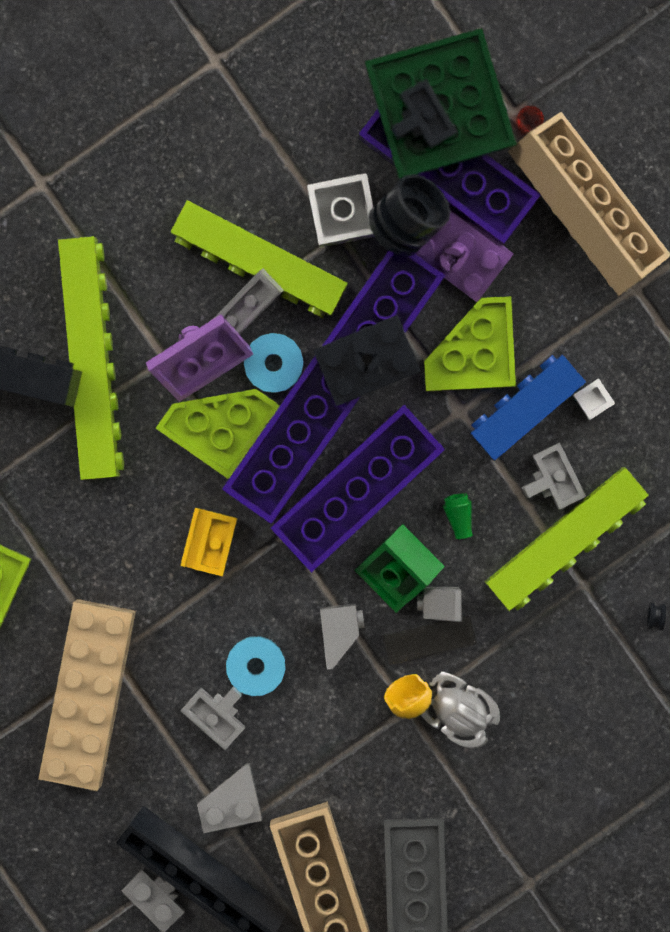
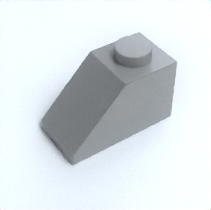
M426 587L423 589V594H417V611H423L424 619L461 621V589L459 587Z
M356 604L320 608L327 669L335 667L359 637V628H365L363 610H357Z

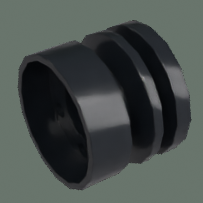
M410 174L405 175L370 210L368 220L375 238L387 250L396 255L408 257L415 255L448 223L451 211L443 192L433 182L423 176Z

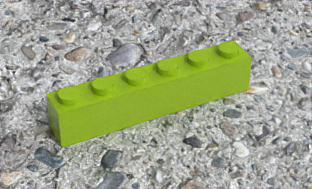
M188 200L171 230V234L176 236L175 243L189 250L192 245L203 250L202 257L216 264L219 259L230 264L228 270L241 277H244L245 273L254 277L260 270L264 269L284 290L281 295L282 298L297 305L299 300L309 305L307 311L320 318H324L325 314L332 317L348 286L347 282Z
M622 467L489 577L485 583L509 611L513 608L517 611L520 610L531 600L528 595L536 589L541 592L554 581L551 576L558 570L565 572L577 562L574 558L583 550L585 553H588L600 543L597 539L605 531L611 534L623 524L620 519L628 512L634 515L646 505L644 499L649 495L625 467Z

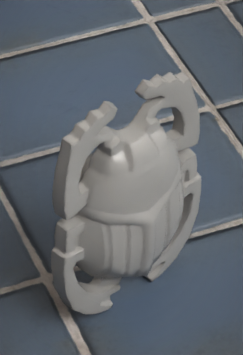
M442 671L430 682V687H434L438 683L437 694L431 701L437 717L436 719L432 718L428 709L421 716L436 729L440 728L441 723L445 725L441 731L448 739L461 747L474 749L485 745L488 742V738L485 736V729L492 724L498 725L500 721L498 705L491 696L479 688L468 685L465 691L463 688L467 683L463 679ZM446 681H451L456 686L455 688H443L442 684ZM480 696H482L486 700L489 706V715L487 714L486 706L480 699ZM456 735L461 737L475 736V739L461 740L456 738Z

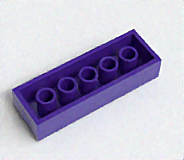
M377 109L358 134V139L394 165ZM488 155L419 175L433 182L443 192L451 207L502 245H504L540 197L538 192Z
M403 405L277 521L271 529L312 573L445 449L409 409Z

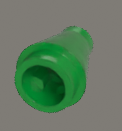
M459 493L445 497V505L442 507L454 531L455 539H465L473 536L472 500L468 499V494Z

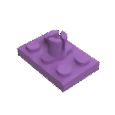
M449 205L451 213L448 223L416 255L443 273L446 280L478 302L514 253Z
M220 314L200 328L197 326L184 328L181 331L182 334H179V342L146 362V365L152 375L180 402L254 354L247 342Z

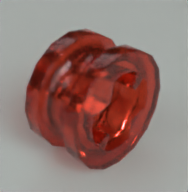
M535 106L522 108L516 118L517 128L524 134H529L544 122L543 113ZM525 113H529L530 116L536 115L538 120L535 121V124L537 126L533 128L529 124L524 126L522 120L525 119V116L523 115Z

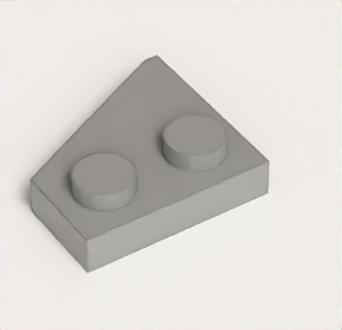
M250 763L243 765L241 769L197 803L203 834L262 821Z

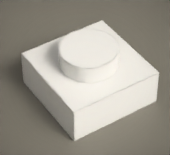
M596 379L573 394L588 420H591L615 404L600 379Z

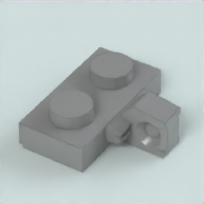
M560 442L532 455L539 471L533 473L535 481L522 487L526 498H530L542 492L544 498L551 495L557 509L560 510L586 497Z
M234 686L224 697L217 693L214 698L204 689L200 688L180 710L224 750L231 745L246 727L234 717L238 710L233 705L243 694Z
M144 868L122 889V892L162 932H165L185 912V909L175 900L179 895L175 891L176 888L160 876L154 879Z

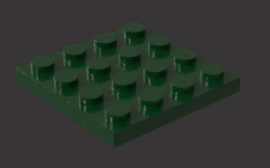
M482 28L365 61V68L398 180H401L405 175H420L513 148L517 145ZM423 80L428 81L457 131L456 135L432 149L428 148L421 135L414 138L412 133L396 140L391 131L393 129L392 126L404 120L401 113L405 112L406 108L399 98L400 93Z

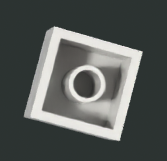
M366 173L307 185L319 248L375 237L370 229L368 220L373 203Z

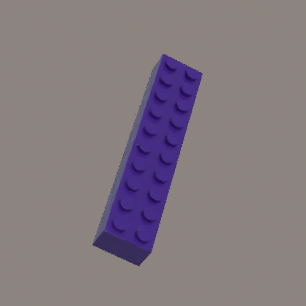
M388 251L322 346L398 315L406 333L445 275L416 254L404 257ZM315 356L222 490L272 524L360 397L336 406Z

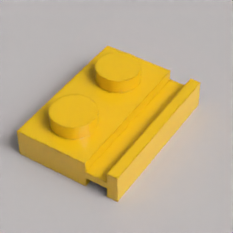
M195 508L180 566L223 576L238 518Z

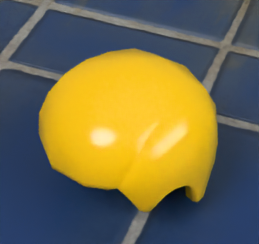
M412 674L394 681L386 689L384 700L394 715L402 719H412L425 713L431 705L432 691L427 682H424L419 675Z

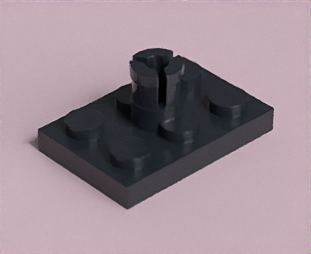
M398 315L313 350L336 406L421 372Z

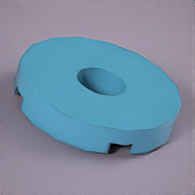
M270 333L258 337L250 344L254 355L244 360L246 376L254 386L262 391L277 393L285 391L296 384L302 374L304 361L301 350L292 339L282 334ZM272 354L280 356L283 362L282 367L275 372L269 371L265 366L266 358Z
M261 636L247 637L239 641L230 650L226 661L227 676L231 684L241 693L250 696H263L274 691L281 683L286 670L285 657L272 640ZM252 658L261 659L265 667L263 672L260 674L251 673L247 667L248 661Z

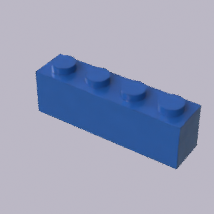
M551 355L539 366L543 370L535 378L529 374L517 385L520 390L513 397L506 394L494 405L497 410L492 415L487 417L484 413L471 424L474 430L470 435L493 461L499 458L586 383L564 355H560L557 359L554 355Z

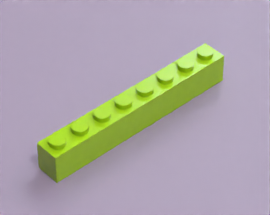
M94 236L58 240L69 362L74 363V370L82 371L74 405L80 479L120 476L119 470H124L123 453L117 452L116 440H121L120 423H115L114 411L118 410V397L116 392L112 393L111 381L116 380L114 363H109L108 351H113L111 333H106L105 321H110L109 304L103 303L102 291H107L106 274L100 271V261H104L103 244L98 243L97 238Z

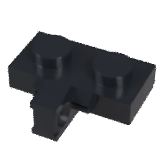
M423 80L400 93L399 98L406 111L401 113L404 120L392 126L393 129L391 131L396 140L412 133L414 138L421 135L428 148L432 149L457 134L455 127L427 80Z

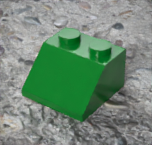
M402 524L354 571L395 612H398L426 588L445 566Z

